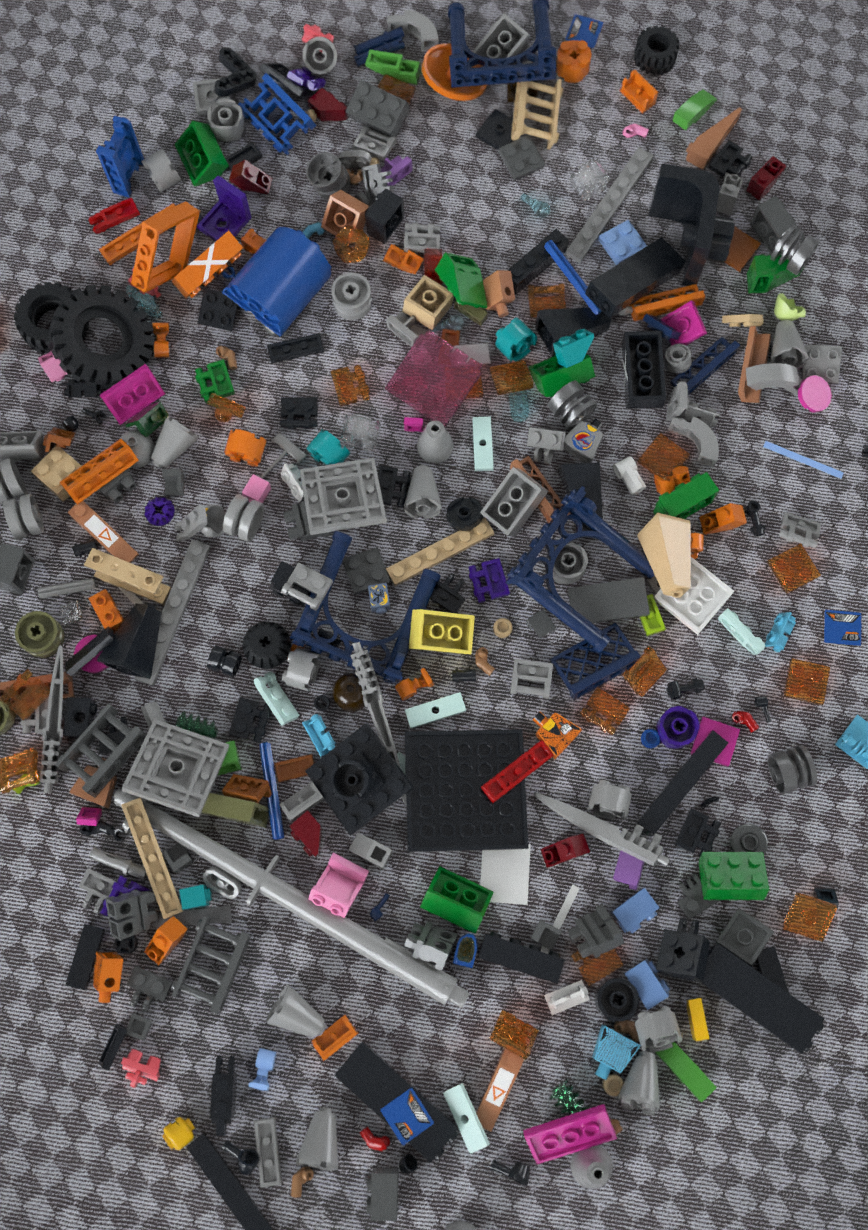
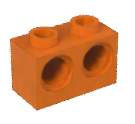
M104 589L88 599L104 629L109 626L115 634L124 618L111 594Z

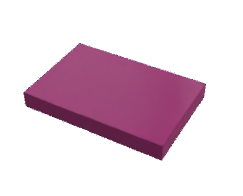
M144 364L99 396L121 425L165 395V392L149 367Z

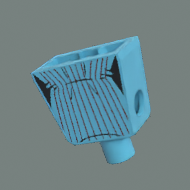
M602 1025L592 1055L593 1059L600 1062L595 1074L607 1080L611 1069L621 1073L640 1045Z

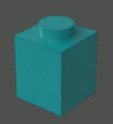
M206 885L179 889L182 910L187 911L210 906L209 901L212 900L210 888L207 889Z

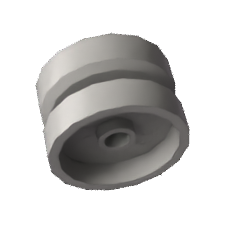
M352 272L340 275L333 282L331 292L333 307L336 313L347 320H358L365 317L372 306L371 287L368 280L361 274Z
M11 457L0 461V505H3V501L11 499L12 496L19 499L20 496L27 494L22 476Z
M31 493L20 496L19 502L15 498L3 501L5 518L16 540L27 538L29 532L33 536L44 533L42 515Z
M237 494L226 511L223 521V532L231 536L238 534L241 540L251 542L261 525L264 515V504L256 500L249 503L247 497Z

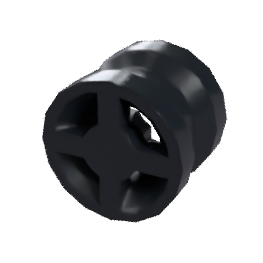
M135 935L121 941L115 939V949L121 954H131L138 947V939Z

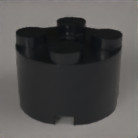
M609 978L597 987L595 991V1005L602 1016L612 1021L621 1022L630 1019L635 1014L639 1003V995L632 983L621 978ZM614 994L621 996V999H619L620 1004L612 1002Z

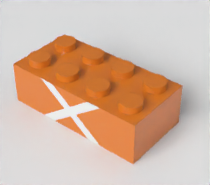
M227 231L173 278L172 283L185 298L189 296L193 298L200 292V286L204 285L206 287L215 278L213 276L215 273L220 275L227 269L229 261L233 264L242 255V245L230 231Z

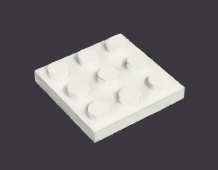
M691 557V588L680 598L664 595L660 589L654 596V599L698 635L733 594L734 590Z

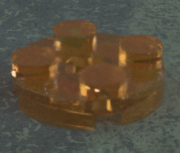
M354 226L343 227L333 240L335 252L345 263L362 261L370 247V241L366 233L361 229L354 228ZM348 241L356 244L354 248L348 246Z

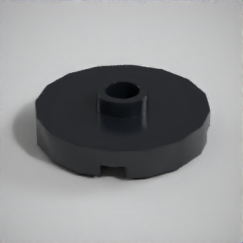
M460 497L448 505L447 521L456 530H471L481 523L483 515L480 512L483 507L475 498L469 497V499H464V497Z

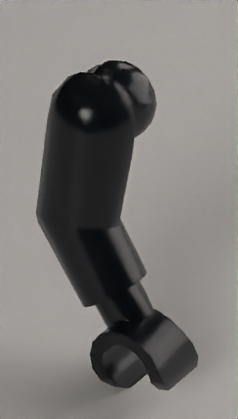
M99 820L97 826L81 825L80 827L82 828H79L80 833L86 836L103 832L109 836L113 835L117 841L124 840L118 836L119 832H125L124 829H114V826Z

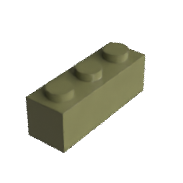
M457 301L454 302L456 310L480 326L488 318V313L483 308H475L466 304L460 305Z

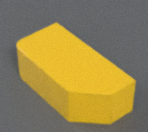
M702 999L686 1000L692 1039L694 1041L709 1039Z

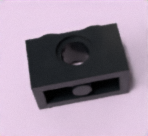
M67 697L64 737L67 739H78L94 721V715L97 714V704L93 699ZM85 714V720L78 723V717Z

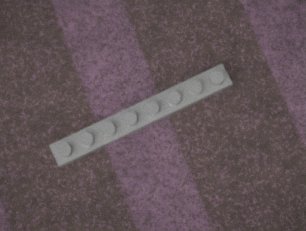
M638 147L566 250V256L579 263L583 261L598 239V236L603 232L652 161L653 154Z
M191 540L162 610L151 678L146 679L135 676L134 679L136 681L154 687L211 548L210 545Z

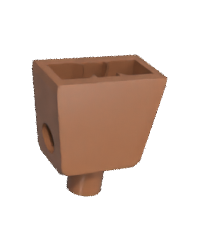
M497 270L483 280L488 305L486 310L497 311L498 317H505L509 314L507 305L515 300L511 271Z
M87 765L84 771L93 776L99 769V766L94 768ZM114 776L96 798L82 789L85 782L80 777L69 793L109 809L117 777Z

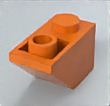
M732 503L699 517L703 534L705 535L732 530L747 523L743 506Z
M172 916L157 929L144 952L151 960L160 965L179 944L188 928Z

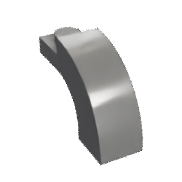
M404 10V16L387 15L388 32L401 26L404 33L412 34L419 39L421 50H429L431 47L438 45L437 29L425 15L412 10Z
M769 363L745 368L747 386L756 391L763 388L780 387L793 394H797L798 388H800L801 378L795 366Z
M673 417L667 431L691 439L698 450L696 462L714 468L719 456V446L711 428L696 417H692L690 422L680 417Z

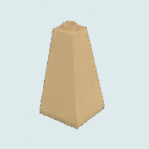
M657 513L637 536L663 594L680 598L691 588L690 520Z

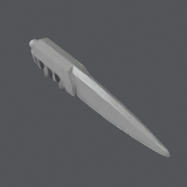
M360 642L354 643L352 645L355 654L350 656L353 660L352 665L356 669L355 674L359 678L358 683L363 690L361 692L365 707L369 708L380 741L400 767L391 730L382 704L384 698L368 650H362Z
M61 645L58 647L49 693L46 728H43L42 734L43 748L39 782L44 783V793H52L53 783H58L59 768L55 764L60 757L63 729H61L63 647Z
M534 792V796L594 837L652 866H655L657 862L665 866L668 865L670 858L662 855L664 850L659 845L662 839L661 835L655 833L651 842H649L646 838L640 837L644 828L638 824L632 833L626 828L620 833L619 827L613 824H609L566 803Z

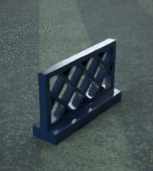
M616 622L601 630L606 635L612 630H615L618 634L617 641L611 639L609 641L610 644L616 645L614 653L603 650L598 653L593 648H590V644L586 640H583L550 659L553 667L568 688L573 700L580 698L640 664V654L633 649ZM618 645L626 647L629 653L626 655L616 654ZM578 649L586 651L584 659L573 657L574 652ZM588 652L599 654L598 662L587 660ZM601 656L613 657L612 663L608 665L600 663ZM560 659L570 660L568 668L559 667L557 661ZM572 661L583 663L581 672L570 669ZM585 664L596 666L595 672L592 674L584 673ZM569 673L579 675V681L571 685L567 679Z

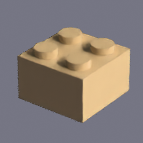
M424 275L404 299L402 312L410 317L414 316L416 321L433 330L451 308L454 295L448 289Z
M55 446L31 470V473L64 502L70 495L59 482L79 469L81 465L62 448Z

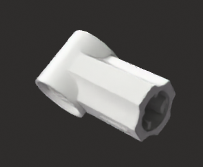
M631 456L613 465L616 476L623 480L631 495H637L646 489L645 483L637 472V465Z

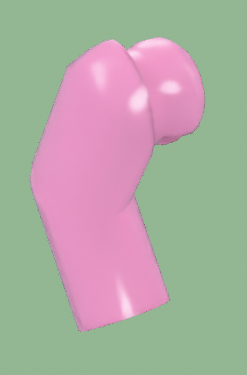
M631 124L624 128L623 135L626 138L636 135L646 138L649 129L637 124Z

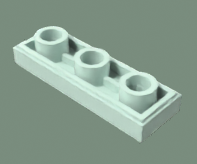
M491 416L472 417L475 471H493Z
M461 692L405 709L410 729L466 712ZM434 708L439 710L437 714L432 712Z
M463 1083L443 1092L469 1153L471 1154L490 1144Z

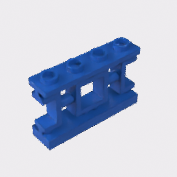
M266 73L262 77L263 82L258 84L263 91L252 103L245 98V102L243 104L239 102L238 105L242 109L243 116L246 119L250 117L253 120L251 124L257 130L261 128L264 131L262 135L269 142L272 140L275 143L273 145L279 153L283 151L288 155V150L293 148L289 142L293 135L299 129L306 134L309 128L313 130L316 124ZM268 87L281 99L280 102L274 97L267 103L266 100L271 96V93L267 90ZM260 106L263 107L262 111L258 114L262 119L261 122L248 110L249 108L255 112ZM278 106L285 114L273 126L266 118ZM292 110L304 123L301 124L296 120L290 126L288 122L293 116L289 111ZM282 129L285 130L283 135L280 137L284 142L283 145L270 133L271 130H273V132L276 135Z
M114 116V133L110 141L105 140V147L98 146L96 153L113 193L129 198L132 193L130 178L134 170L139 171V165L144 166L141 162L144 157L131 122L125 117Z

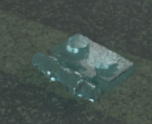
M131 285L126 287L128 297H133L139 303L137 307L144 308L147 314L157 320L161 318L163 314L159 309L160 306L154 302L155 299L147 293L142 294Z

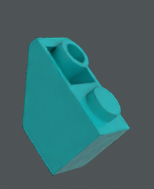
M580 329L575 334L564 336L558 342L553 343L558 364L568 368L583 361L594 339V333L586 329Z

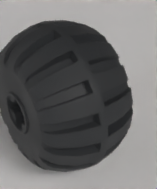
M266 621L253 625L246 632L243 639V652L246 659L252 665L261 669H272L281 665L287 659L291 650L289 634L281 625L275 622ZM268 640L270 645L267 644L266 647H264L262 643Z

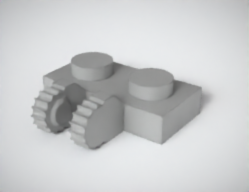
M681 381L672 389L671 401L667 404L666 421H671L673 417L677 418L688 408L687 383Z
M529 427L527 446L536 447L533 456L534 462L541 461L543 448H545L544 462L545 464H550L553 450L563 451L566 432Z
M88 868L78 886L88 891L82 907L87 909L91 905L94 895H96L99 899L93 912L99 914L104 906L105 898H108L113 890V883L117 881Z

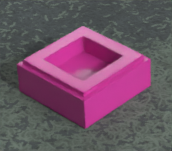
M404 417V430L423 432V418Z
M82 807L76 818L77 824L97 826L102 816V809Z

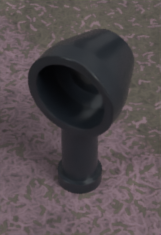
M229 1140L224 1143L222 1150L229 1152L238 1159L239 1170L243 1175H250L258 1166L259 1154L252 1149L240 1150Z
M493 1160L490 1167L491 1171L494 1170L522 1185H528L530 1178L529 1166L517 1162L511 1169Z

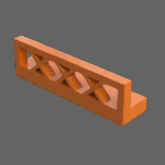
M697 284L644 296L630 305L633 308L631 315L635 322L643 320L645 314L660 316L671 313L691 300L694 301L696 307L701 306L706 296L703 290L699 291ZM694 291V293L685 295L686 292Z
M119 439L59 483L78 505L139 460L130 446L122 439Z

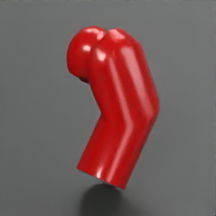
M368 1126L359 1132L370 1149L384 1151L390 1145V1139L384 1135L381 1138L374 1137Z

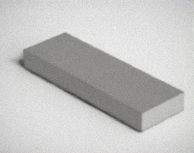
M275 1117L254 1120L256 1150L260 1157L258 1163L260 1188L282 1185Z

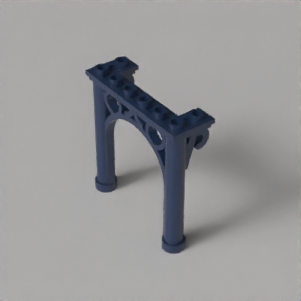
M549 0L532 1L536 39L529 49L508 58H487L472 52L468 48L465 38V8L461 3H452L448 7L452 54L449 56L451 87L556 79V47H552L548 13ZM528 60L532 61L533 63L523 64L522 62ZM477 64L483 66L480 68H471Z
M581 486L577 490L573 489L570 494H567L560 503L563 505L560 509L556 508L550 516L552 518L550 523L546 522L540 529L541 535L539 538L535 537L529 544L531 548L528 553L524 552L518 559L520 563L507 574L509 578L506 583L508 585H517L591 644L596 652L600 653L607 646L611 638L567 604L556 591L553 581V568L562 548L577 538H595L609 546L648 579H651L655 574L645 553L595 513L597 505L589 498L584 497L586 494L585 488ZM567 520H572L576 524V532L574 534H568L565 531L564 525ZM582 523L592 531H582ZM558 528L562 538L559 540L551 539V536ZM545 546L547 557H537ZM537 562L545 565L546 575L539 576L533 571ZM545 579L548 590L542 586Z
M335 531L333 534V542L320 570V574L332 579L333 583L353 539L339 531ZM423 569L401 626L393 635L385 639L376 641L361 640L341 630L332 619L328 608V596L331 587L316 611L306 604L296 630L292 632L290 639L297 646L303 647L306 645L311 647L310 651L321 655L323 652L328 654V658L333 661H345L347 666L355 669V666L352 665L353 660L350 655H352L351 653L354 648L353 645L350 646L349 642H360L362 649L363 646H368L365 649L368 650V653L372 647L380 646L385 652L384 660L377 661L370 657L375 674L383 677V681L389 684L398 683L403 679V676H401L403 672L400 671L409 652L412 610H426L434 587L438 584L441 575L432 570ZM311 592L309 597L314 599L317 595ZM323 606L326 620L315 623ZM321 625H330L334 633L333 637L330 639L320 637L317 634V628ZM337 634L341 636L339 640L343 642L344 650L329 645V643L335 641ZM397 638L393 650L390 654V651L385 644Z

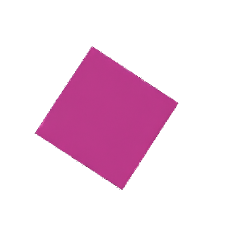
M692 300L661 318V321L681 333L678 340L673 338L669 340L671 345H688L707 334L696 305Z
M702 716L699 723V731L690 754L714 730L729 742L714 762L728 767L740 729Z

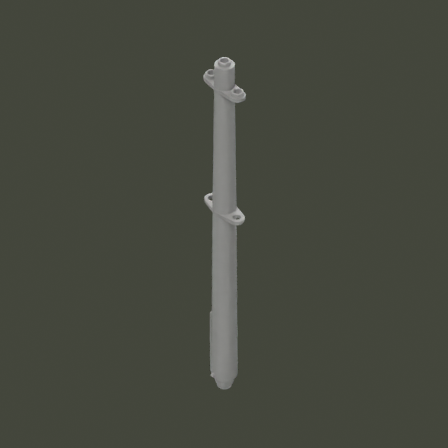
M121 788L113 796V799H115L114 804L121 808V804L139 798L138 796L123 792ZM141 798L152 827L253 888L246 902L248 906H251L259 893L441 1004L445 1005L448 1000L460 1008L464 1006L470 993L456 985L458 981L456 978L436 969L434 965L422 960L420 957L418 959L412 957V952L386 938L384 940L352 920L334 915L330 910L315 905L308 899L309 895L274 876L272 872L280 860L278 855H275L266 870L151 805L150 800ZM125 819L122 828H124L126 833H129L131 830L127 819Z

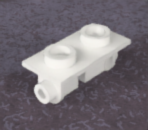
M285 463L280 473L281 478L291 489L292 495L301 503L304 494L302 482L299 481L301 479L300 470L293 463L290 465Z
M582 980L544 995L552 1015L590 1000L588 990Z

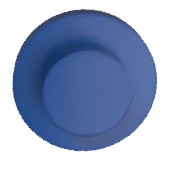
M647 729L641 735V743L644 747L653 749L660 743L659 734L654 729Z

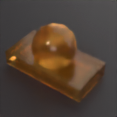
M214 393L211 394L207 402L208 405L216 407L215 417L219 422L223 423L230 421L233 415L242 418L246 410L245 406Z

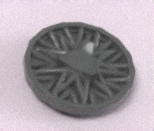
M743 824L733 831L730 837V846L733 852H763L765 855L768 848V839L760 827L754 824Z

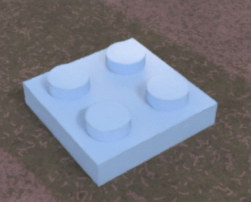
M629 220L598 236L599 242L615 265H618L647 246Z

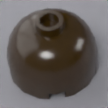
M347 673L340 676L334 683L332 691L334 702L338 707L352 713L360 711L365 707L361 692L363 690L358 683L359 678L355 673Z

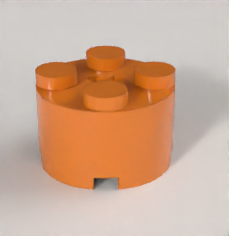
M570 40L561 43L557 52L556 73L559 77L564 78V81L577 83L588 75L592 53L586 41Z
M230 430L224 452L225 455L230 457L231 461L240 463L241 460L247 461L248 465L258 467L267 441L261 436L260 439H257L254 433L248 431Z

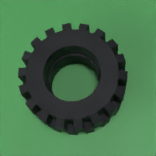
M656 25L653 28L648 27L638 36L634 52L635 64L640 66L639 69L641 71H646V74L652 73L654 76L669 72L676 63L680 48L679 38L676 37L675 32H671V29H665V26L658 27ZM651 49H658L662 52H655Z

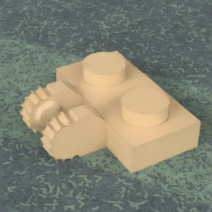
M759 314L722 316V323H729V327H740L741 323L744 327H760L764 322L763 315Z

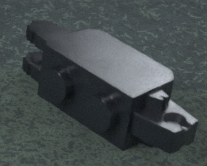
M217 1056L215 1073L212 1076L210 1119H212V1123L216 1124V1136L226 1135L227 1124H231L232 1118L235 1115L237 1087L235 1056H230L228 1060V1073L222 1072V1056Z

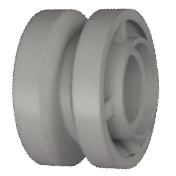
M683 344L670 346L665 352L666 368L676 374L686 372L691 367L690 349Z

